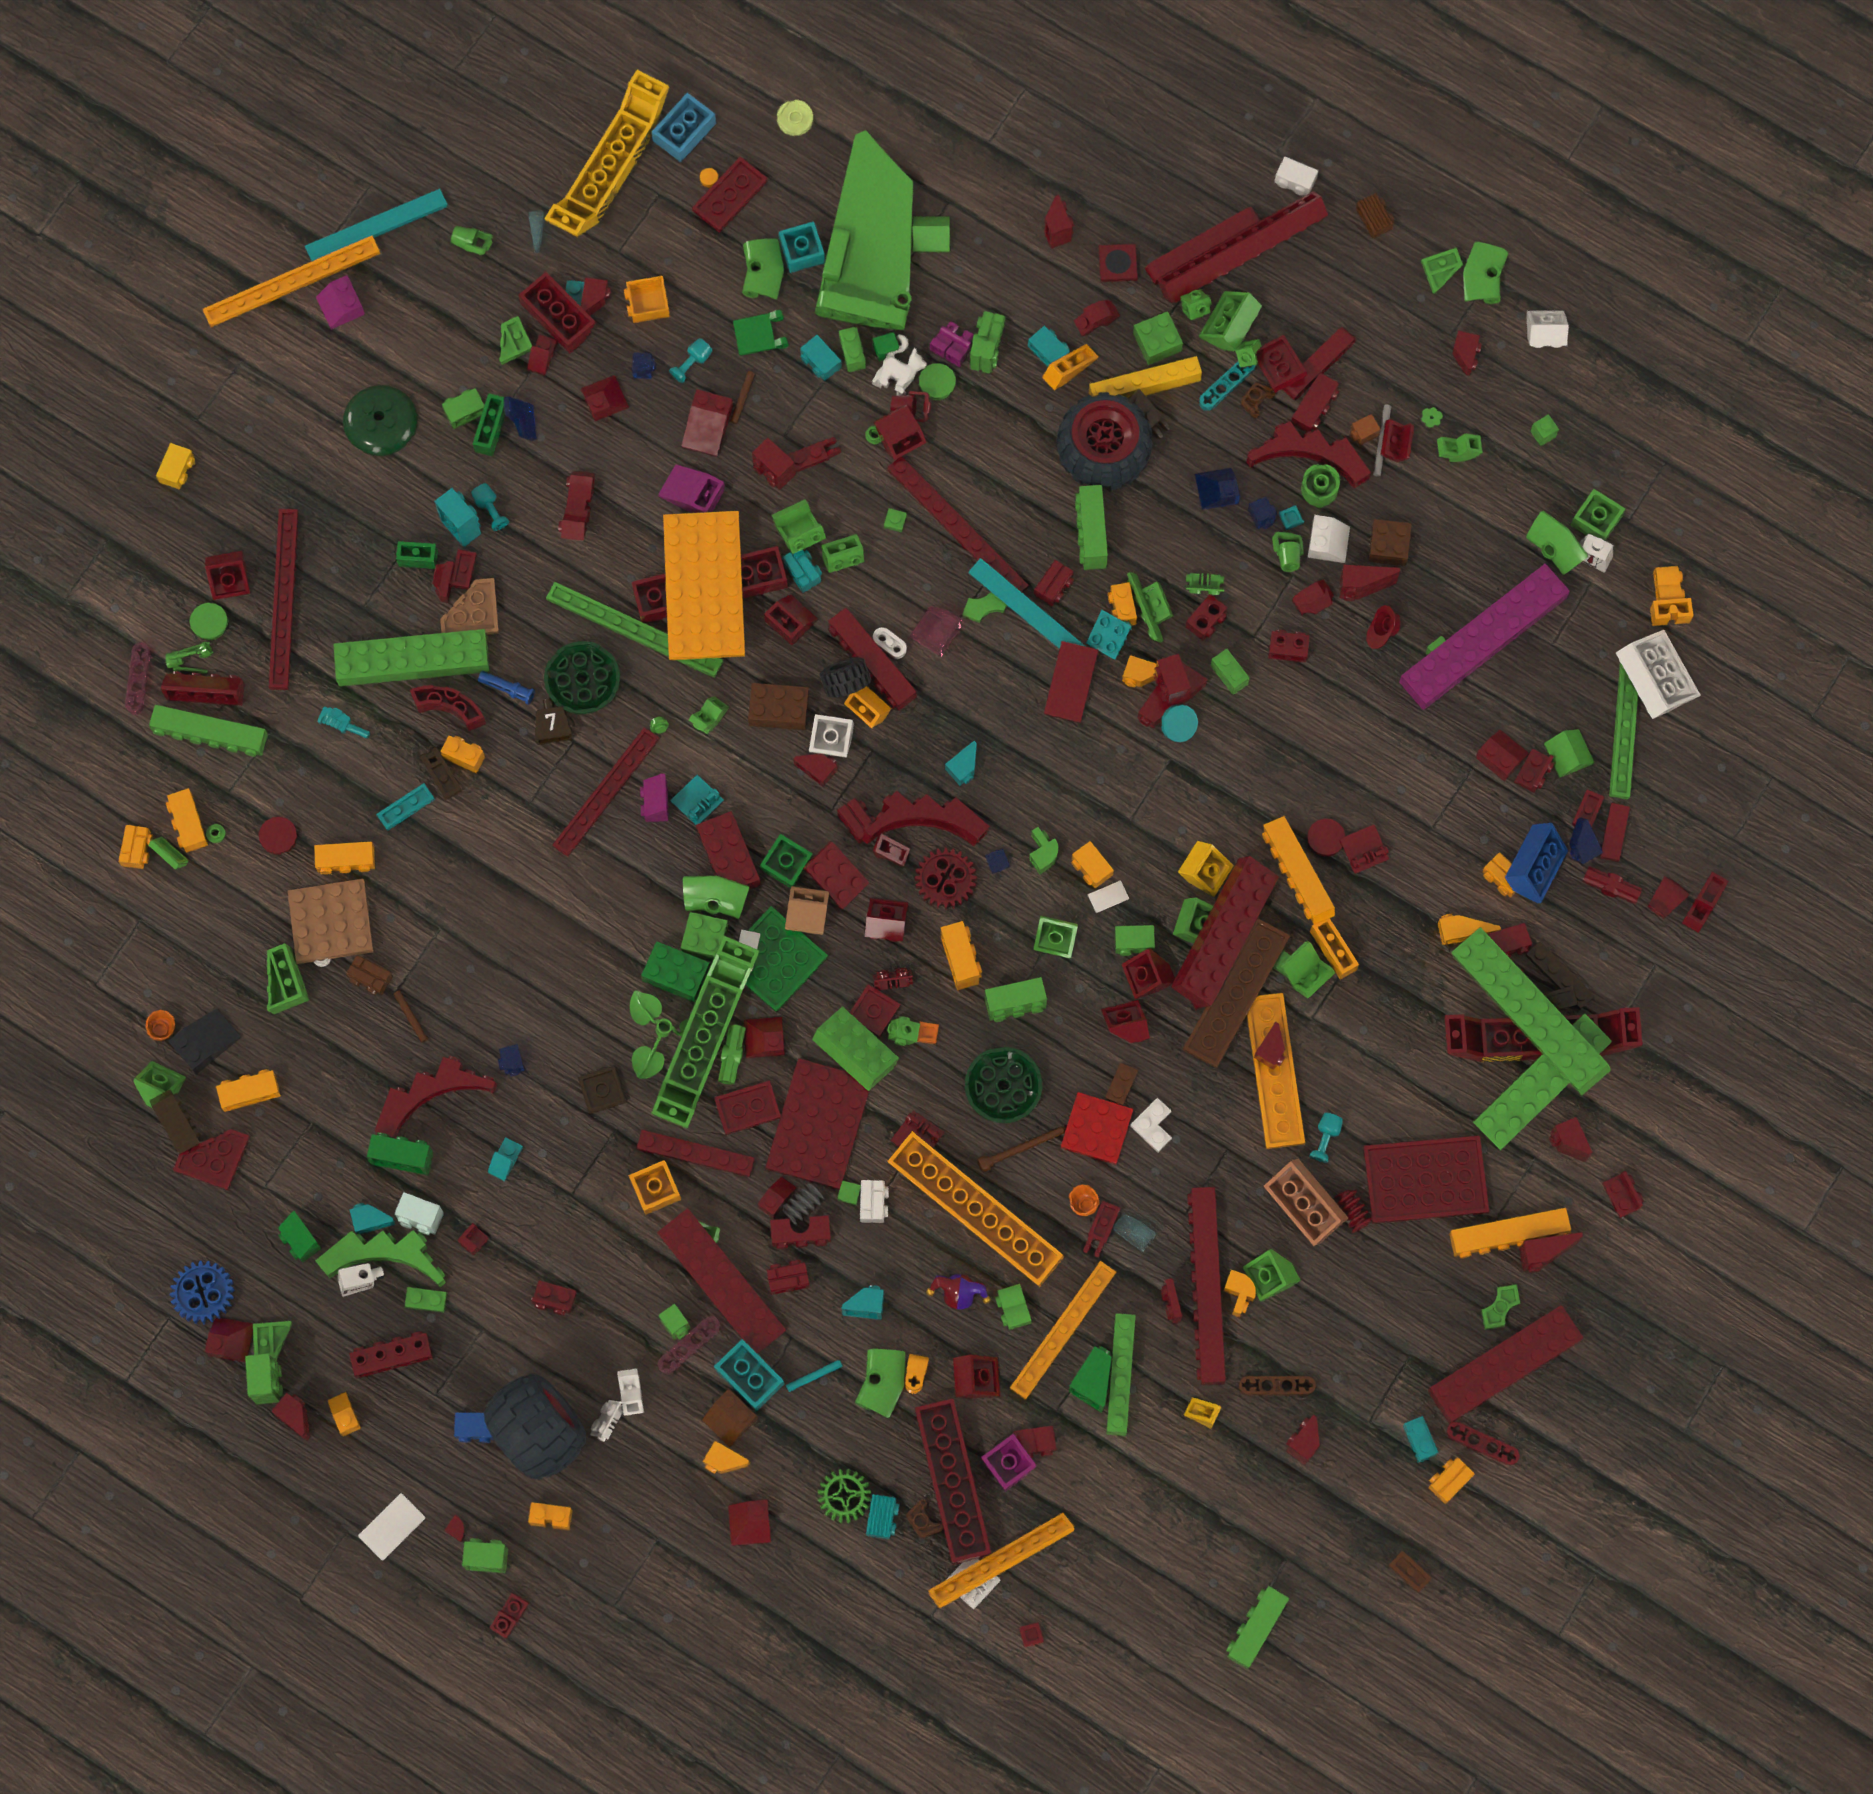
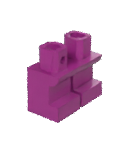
M950 322L946 327L942 326L939 334L930 342V351L942 358L946 356L947 361L960 368L971 350L973 334L969 331H964L960 337L956 334L959 326Z

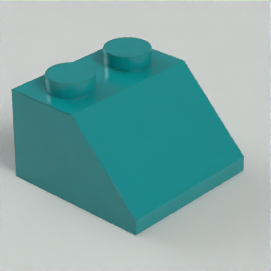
M874 1285L863 1288L842 1305V1316L881 1320L884 1290Z

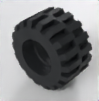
M864 658L845 659L826 667L820 672V678L827 697L837 698L850 695L865 688L872 681Z

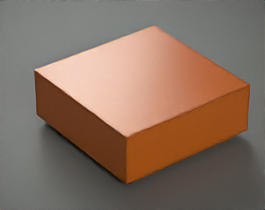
M920 1022L917 1042L936 1045L939 1024Z

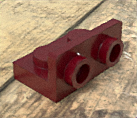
M1532 748L1514 783L1535 793L1537 788L1541 789L1546 780L1543 776L1546 772L1550 773L1555 764L1552 762L1554 756L1550 755L1548 757Z
M1626 1171L1602 1183L1619 1219L1642 1208L1643 1197L1639 1191L1636 1192L1633 1186L1635 1185L1634 1179Z
M538 1281L531 1302L537 1309L546 1311V1308L554 1310L553 1313L564 1316L565 1313H571L577 1291Z

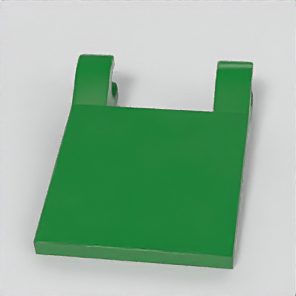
M781 310L733 321L739 356L771 349L788 348L789 345L786 337L774 340L771 321L779 322L784 319Z

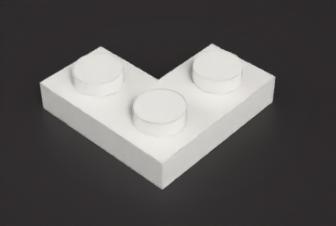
M1156 1098L1130 1125L1158 1153L1172 1140V1137L1159 1126L1171 1113V1110L1161 1100Z

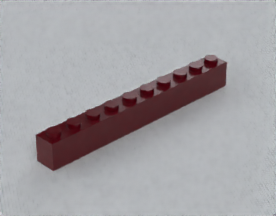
M1312 191L1158 278L1157 281L1164 298L1171 303L1181 300V296L1212 283L1214 279L1228 274L1230 270L1244 265L1246 261L1258 257L1267 249L1274 248L1281 241L1288 240L1297 232L1304 231L1313 223L1320 222L1328 215L1322 197Z
M1215 1187L1191 1188V1194H1187V1204L1191 1205L1192 1212L1188 1213V1223L1192 1225L1193 1231L1189 1232V1242L1193 1244L1194 1251H1190V1261L1194 1263L1195 1271H1191L1192 1283L1195 1282L1196 1290H1192V1300L1196 1302L1197 1307L1196 1310H1193V1319L1197 1321L1198 1329H1194L1195 1341H1198L1199 1348L1195 1349L1196 1360H1199L1200 1368H1196L1197 1380H1200L1201 1385L1225 1384V1363Z

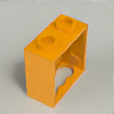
M663 276L626 282L627 289H624L625 300L630 301L627 311L628 316L633 318V323L670 317Z

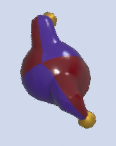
M955 1274L950 1278L938 1275L926 1291L928 1296H933L935 1289L942 1288L944 1290V1302L947 1306L954 1309L970 1307L974 1301L975 1294H980L983 1297V1303L987 1304L991 1301L990 1296L987 1295L986 1286L983 1283L972 1281L970 1277L964 1274Z

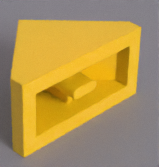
M1192 1397L1184 1415L1212 1429L1221 1406Z

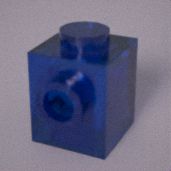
M633 352V378L652 379V371L656 370V360H653L652 353Z
M1267 497L1249 503L1248 511L1257 529L1262 527L1266 529L1273 525L1277 511L1273 504L1270 505Z
M518 1044L499 1049L501 1056L498 1059L499 1068L504 1070L506 1075L516 1076L525 1070Z

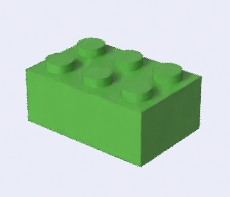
M1042 977L985 990L984 999L990 1021L1000 1022L1004 1021L1005 1017L1013 1016V1018L1024 1016V1013L1032 1012V1014H1036L1046 1009L1047 997Z
M270 1354L245 1356L248 1396L257 1405L278 1403L280 1397L283 1396V1387L279 1383V1377H282L281 1365H278V1362Z

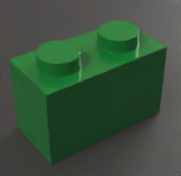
M398 541L396 560L399 567L435 569L438 556L436 544Z

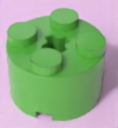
M1316 464L1309 467L1304 473L1301 485L1303 498L1317 508L1331 504L1336 499L1340 487L1338 472L1326 464Z

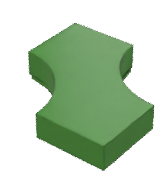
M990 592L987 596L980 599L969 598L962 617L980 623L989 613H1004L1007 605Z
M1517 1284L1497 1287L1495 1302L1490 1307L1481 1310L1485 1330L1504 1327L1507 1312L1512 1307L1520 1305Z

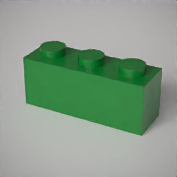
M488 393L473 441L476 453L493 457L508 409L507 398Z

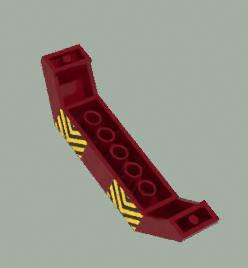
M1639 1007L1620 1008L1601 1014L1587 1015L1612 1040L1600 1053L1601 1056L1643 1045ZM1464 1014L1444 1016L1448 1055L1478 1062L1537 1060L1542 1055L1539 1049L1510 1018L1478 1019L1464 1016ZM1570 1015L1564 1017L1571 1024H1573L1582 1015Z

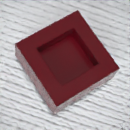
M1039 1622L1019 1627L1024 1648L1044 1643Z

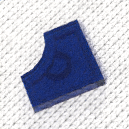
M510 396L505 397V415L514 422L519 437L530 441L536 440L533 404Z

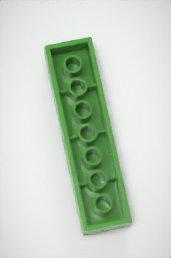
M485 629L334 644L335 673L338 686L481 673L482 670L490 672Z

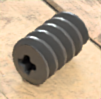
M810 1183L807 1184L808 1190L801 1189L802 1195L795 1194L796 1201L792 1198L789 1199L790 1206L786 1203L783 1204L784 1214L795 1226H797V1218L803 1221L802 1213L809 1216L807 1209L810 1208L814 1211L815 1207L813 1204L816 1203L820 1206L821 1202L819 1199L825 1200L816 1187Z

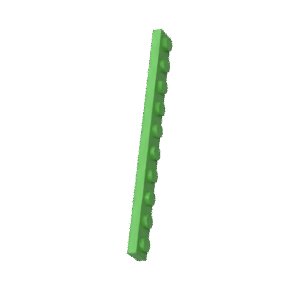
M554 582L546 597L548 601L669 657L668 634ZM720 658L676 660L713 678L716 677L723 664V660Z

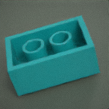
M451 488L434 501L440 521L463 548L481 535L479 528L481 525L478 522L477 512L471 504L468 506L465 503V498L460 491L456 492Z
M743 1339L714 1366L715 1371L756 1412L784 1385L782 1378Z

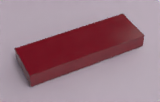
M1615 803L1610 804L1600 854L1601 859L1619 862L1630 809L1629 806Z

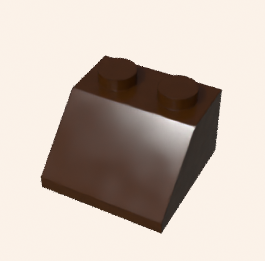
M730 1389L713 1404L702 1419L729 1448L758 1420L757 1416Z

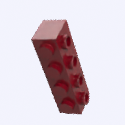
M422 1331L412 1333L411 1337L403 1338L402 1336L393 1338L392 1342L385 1344L384 1342H377L370 1348L358 1347L353 1349L354 1352L349 1353L354 1376L357 1379L434 1359L429 1337Z

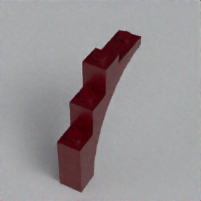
M1290 421L1276 426L1273 438L1265 441L1262 447H1255L1250 450L1246 460L1251 468L1263 461L1280 457L1311 459L1333 467L1354 489L1368 481L1371 475L1370 470L1347 438L1334 441L1330 447L1318 429L1314 432H1307L1302 438Z
M896 791L893 795L889 794L883 800L882 811L878 814L873 824L870 822L863 829L864 835L862 840L869 844L879 834H884L890 830L907 826H927L951 832L963 838L974 847L987 835L990 826L957 797L951 802L948 800L941 807L927 794L922 798L918 797L912 804Z
M443 1057L435 1078H433V1074L428 1072L416 1073L409 1094L407 1090L400 1087L396 1089L390 1088L374 1131L376 1135L378 1133H385L389 1135V1138L396 1139L408 1118L418 1108L433 1098L459 1090H482L495 1093L497 1088L496 1082L493 1081V1078L486 1075L482 1077L476 1076L475 1072L468 1069L462 1071L463 1065L460 1059L456 1057Z

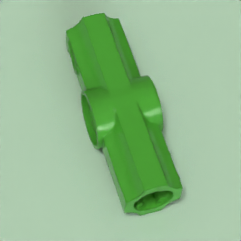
M735 1024L729 1025L726 1044L723 1045L721 1054L722 1063L718 1082L735 1085L738 1065L741 1064L743 1055L742 1046L746 1031L745 1027Z

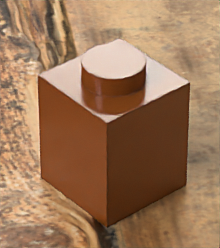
M1370 414L1352 423L1350 435L1360 446L1378 437L1381 429L1373 415Z

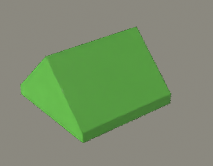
M913 217V252H950V217Z
M1579 729L1564 730L1544 743L1549 756H1554L1552 762L1555 763L1554 767L1559 778L1594 764V760Z
M1040 916L1033 950L1071 958L1078 924Z

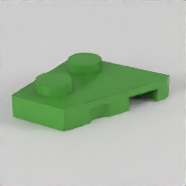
M1457 248L1421 260L1433 294L1463 265Z

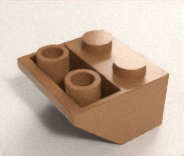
M791 886L785 930L823 935L829 892Z

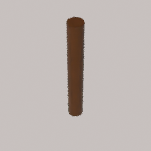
M751 371L747 372L730 420L733 424L738 423L755 373Z
M396 991L393 995L421 1043L426 1042L428 1038L401 991Z

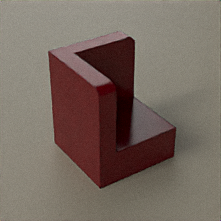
M472 1223L457 1241L469 1253L475 1256L489 1238Z

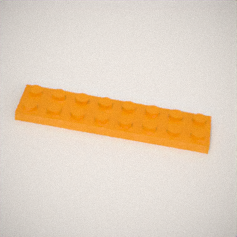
M1283 993L1257 996L1247 1014V1022L1266 1149L1305 1145ZM1276 1021L1280 1026L1285 1047L1284 1056L1286 1058L1280 1067L1277 1065L1273 1070L1255 1059L1254 1055Z

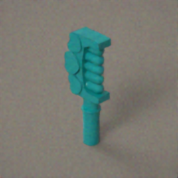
M323 707L317 721L319 724L326 723V725H330L335 729L338 728L343 734L348 730L366 739L370 735L369 731L355 726V724H350V717L337 708Z

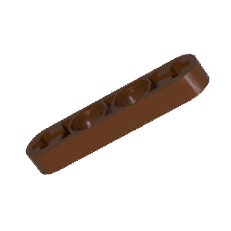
M1246 1376L1240 1380L1238 1388L1243 1395H1310L1314 1392L1316 1383L1313 1378L1308 1376ZM1255 1380H1259V1391H1255L1256 1387H1250L1249 1391L1242 1387L1246 1381H1249L1250 1385H1256ZM1287 1380L1292 1383L1293 1387L1290 1391L1282 1389L1281 1384L1283 1381ZM1295 1380L1299 1381L1298 1385H1303L1305 1381H1308V1384L1312 1385V1387L1308 1391H1305L1304 1387H1298V1391H1295ZM1270 1381L1273 1385L1272 1390H1263L1262 1382Z

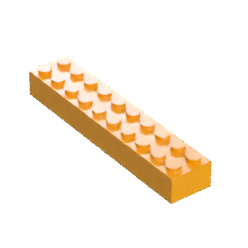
M914 1132L910 1133L887 1161L1037 1286L1040 1287L1063 1260L1064 1255Z

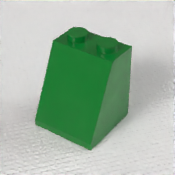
M1094 1346L1070 1384L1068 1392L1102 1413L1106 1402L1111 1356L1109 1355L1110 1352L1105 1348Z

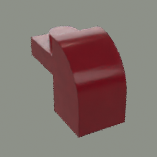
M1101 300L1084 308V313L1077 317L1074 322L1081 335L1087 336L1098 326H1108L1120 315L1111 300Z

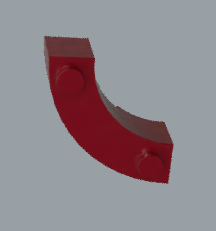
M572 471L571 475L567 476L566 487H569L564 517L562 521H559L558 532H561V538L584 540L587 532L585 525L589 522L591 506H588V503H591L593 497L595 473Z
M434 685L410 689L419 713L430 710L448 712L459 718L468 731L486 724L484 716L477 705L471 699L461 694L460 691Z

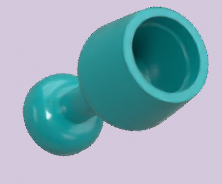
M701 338L688 347L687 351L690 357L679 368L672 367L669 370L671 375L681 383L685 381L686 376L684 373L695 361L697 363H704L713 351Z
M487 483L481 484L472 490L471 494L476 506L487 508L494 521L491 524L493 531H498L509 524L508 518L505 516L500 517L493 503L496 500V494Z
M1324 1113L1318 1124V1130L1323 1133L1318 1150L1312 1151L1309 1155L1310 1158L1322 1163H1328L1329 1157L1325 1151L1330 1137H1336L1341 1132L1343 1122L1341 1117L1331 1113Z

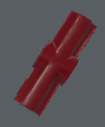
M1591 866L1588 867L1582 881L1585 884L1600 889L1606 896L1612 898L1619 897L1635 905L1642 891V888L1624 881L1617 874H1607Z

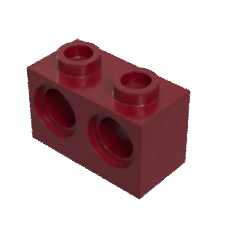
M1209 594L1186 621L1185 628L1202 641L1206 637L1210 638L1216 630L1214 627L1218 623L1222 624L1227 618L1228 607ZM1216 609L1219 613L1213 615L1209 610ZM1205 623L1207 627L1199 628L1197 624Z

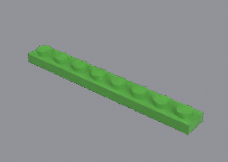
M1621 663L1609 797L1628 800L1631 791L1638 693Z

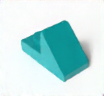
M505 1137L498 1152L493 1154L488 1173L506 1181L523 1146Z

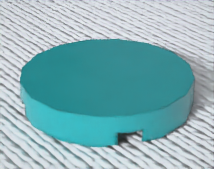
M1183 704L1169 707L1161 720V728L1165 737L1175 742H1184L1190 739L1198 726V719L1194 710Z

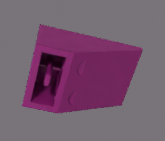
M675 465L658 497L690 513L713 512L725 491V485L723 481L707 473Z

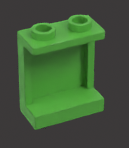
M806 500L772 514L775 527L792 554L826 539L822 525L818 524L812 515Z

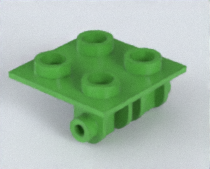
M1199 573L1186 574V582H1189V585H1185V588L1190 593L1201 594V590L1208 591V594L1220 595V592H1224V588L1220 587V584H1224V576H1220V574H1211L1210 585L1209 574H1207L1206 585H1203V573H1201V584H1199Z

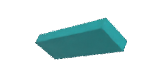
M423 783L376 815L388 831L434 801L435 798L425 783Z

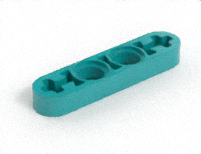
M1236 362L1200 396V407L1206 411L1214 409L1253 373L1255 365L1250 366V368L1247 366L1242 374L1241 369L1243 367H1240L1239 362ZM1232 373L1238 374L1239 379L1237 381H1231L1229 379V375ZM1219 385H1223L1226 388V391L1224 393H1218L1216 391V387ZM1213 393L1214 397L1211 399V404H1204L1205 399L1209 400Z

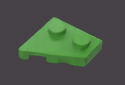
M518 316L501 324V357H499V361L503 365L530 352L532 344Z
M292 1322L253 1324L254 1355L270 1354L276 1361L290 1331Z

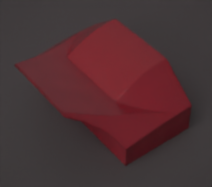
M452 561L437 564L432 581L438 598L444 603L449 602L452 588L450 585L454 569V562Z
M1320 580L1301 590L1292 598V602L1301 615L1306 613L1317 614L1332 605L1334 594L1325 580Z

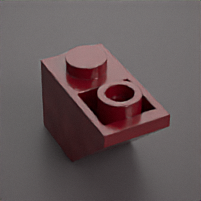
M1458 330L1452 355L1464 373L1470 376L1471 370L1476 369L1478 361L1474 359L1475 354L1480 353L1482 345L1479 342L1480 335Z

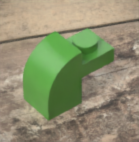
M1464 434L1457 439L1447 437L1437 439L1439 457L1449 458L1450 462L1467 461L1482 454L1481 437L1479 435Z
M713 696L706 700L699 712L691 715L689 721L693 723L697 730L708 734L721 721L729 706Z
M1037 827L1032 830L1031 836L1039 846V849L1029 854V860L1040 875L1055 864L1058 856V843L1055 838L1048 842L1050 839L1047 833Z

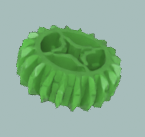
M839 1469L840 1476H836L834 1471L831 1472L833 1479L831 1480L826 1476L825 1480L828 1484H820L825 1490H818V1494L824 1496L818 1498V1502H825V1504L820 1506L821 1510L828 1508L825 1515L829 1516L833 1513L832 1521L837 1516H839V1523L843 1522V1517H846L847 1523H850V1516H853L854 1520L857 1521L856 1513L863 1516L864 1512L861 1508L869 1509V1506L864 1502H871L870 1497H865V1495L871 1494V1490H864L869 1486L868 1482L861 1484L864 1477L861 1476L859 1479H856L858 1475L856 1471L853 1473V1476H850V1469H847L846 1475H843L842 1469ZM845 1481L853 1482L860 1490H849L846 1487ZM839 1482V1491L828 1496L831 1487ZM842 1487H844L846 1494L850 1495V1497H847L848 1500H846L847 1505H845L842 1497L839 1498V1495H842L841 1492H843ZM861 1497L859 1504L853 1510H850V1501ZM829 1502H840L843 1505L844 1512L834 1509Z

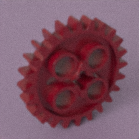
M945 847L943 853L937 848V854L930 851V858L924 856L923 860L925 863L919 862V867L922 869H916V873L919 875L915 876V881L919 882L916 884V888H922L919 891V895L925 894L923 901L930 899V906L937 903V909H939L941 904H943L945 910H947L948 905L951 904L954 909L956 902L962 906V899L968 901L967 894L973 895V891L970 888H976V884L973 883V881H977V876L973 875L976 873V869H970L973 866V862L967 863L968 856L962 858V851L956 855L954 848L950 853L947 847ZM943 862L947 864V868L939 869L937 865ZM954 864L955 867L952 869V871H951L950 874H949V880H948V879L945 880V882H944V884H943V886H942L941 891H940L939 893H937L936 891H937V890L939 889V887L942 885L943 878H945V877L947 876V874H948V872H949V870H950V867ZM962 872L964 876L958 879L954 877V874ZM934 878L938 881V883L936 885H930L928 884V880ZM946 888H952L955 892L951 895H948L944 892V890Z

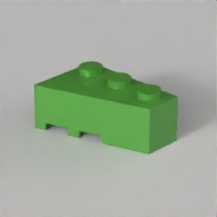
M284 943L267 950V1011L277 1014L309 1001L292 948Z

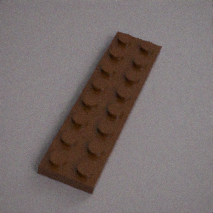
M1257 918L1212 1006L1205 1008L1183 1047V1051L1215 1068L1219 1066L1289 941L1290 935Z

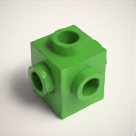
M1201 289L1181 296L1183 313L1190 320L1211 313V299Z
M900 1016L889 1024L888 1039L895 1041V1044L901 1046L916 1043L920 1023L912 1022L910 1018Z

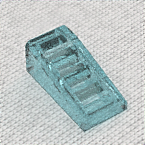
M543 210L528 213L534 251L536 253H540L544 226Z

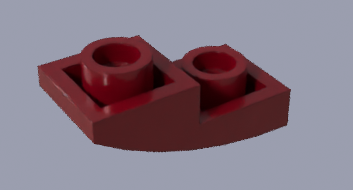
M512 1592L502 1610L499 1611L491 1624L490 1629L504 1638H508L530 1602Z

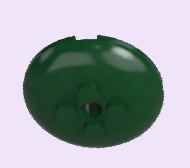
M386 385L371 386L358 392L347 404L343 415V427L350 443L363 451V453L372 456L391 455L403 449L412 436H414L418 424L417 411L412 400L403 391ZM379 415L384 417L381 421L375 420Z
M578 641L569 643L556 651L546 665L544 683L550 699L558 707L561 706L563 710L574 714H589L601 710L615 697L620 684V671L615 658L610 652L596 643ZM580 677L587 678L584 683L578 681Z
M1011 1047L989 1049L976 1057L967 1070L965 1077L967 1100L974 1111L986 1120L995 1123L1019 1121L1029 1115L1040 1100L1042 1093L1040 1070L1031 1057L1018 1049ZM1004 1082L1008 1084L1009 1088L1007 1090H1000L998 1085Z

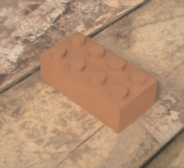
M1299 1159L1290 1161L1264 1185L1265 1189L1313 1246L1322 1243L1348 1219L1346 1214Z

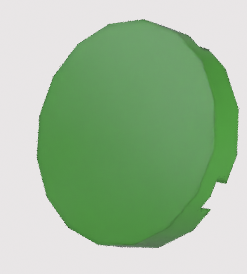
M941 363L926 366L919 376L921 392L929 393L930 399L942 400L949 397L956 386L953 371Z
M201 604L194 609L190 616L191 629L199 638L205 640L217 639L226 631L225 629L228 626L227 614L217 604Z

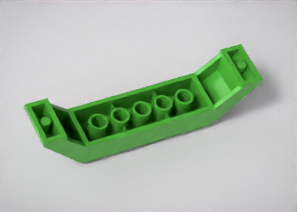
M723 936L662 1082L651 1112L652 1115L686 1129L688 1128L708 1074L760 950Z

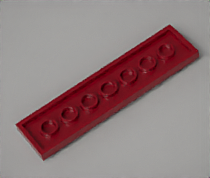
M688 1208L657 1232L659 1237L738 1335L757 1354L786 1331Z

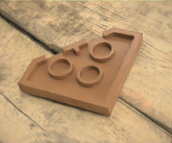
M495 579L475 580L465 594H462L453 604L449 612L445 613L440 619L441 633L485 629L486 635L499 634Z

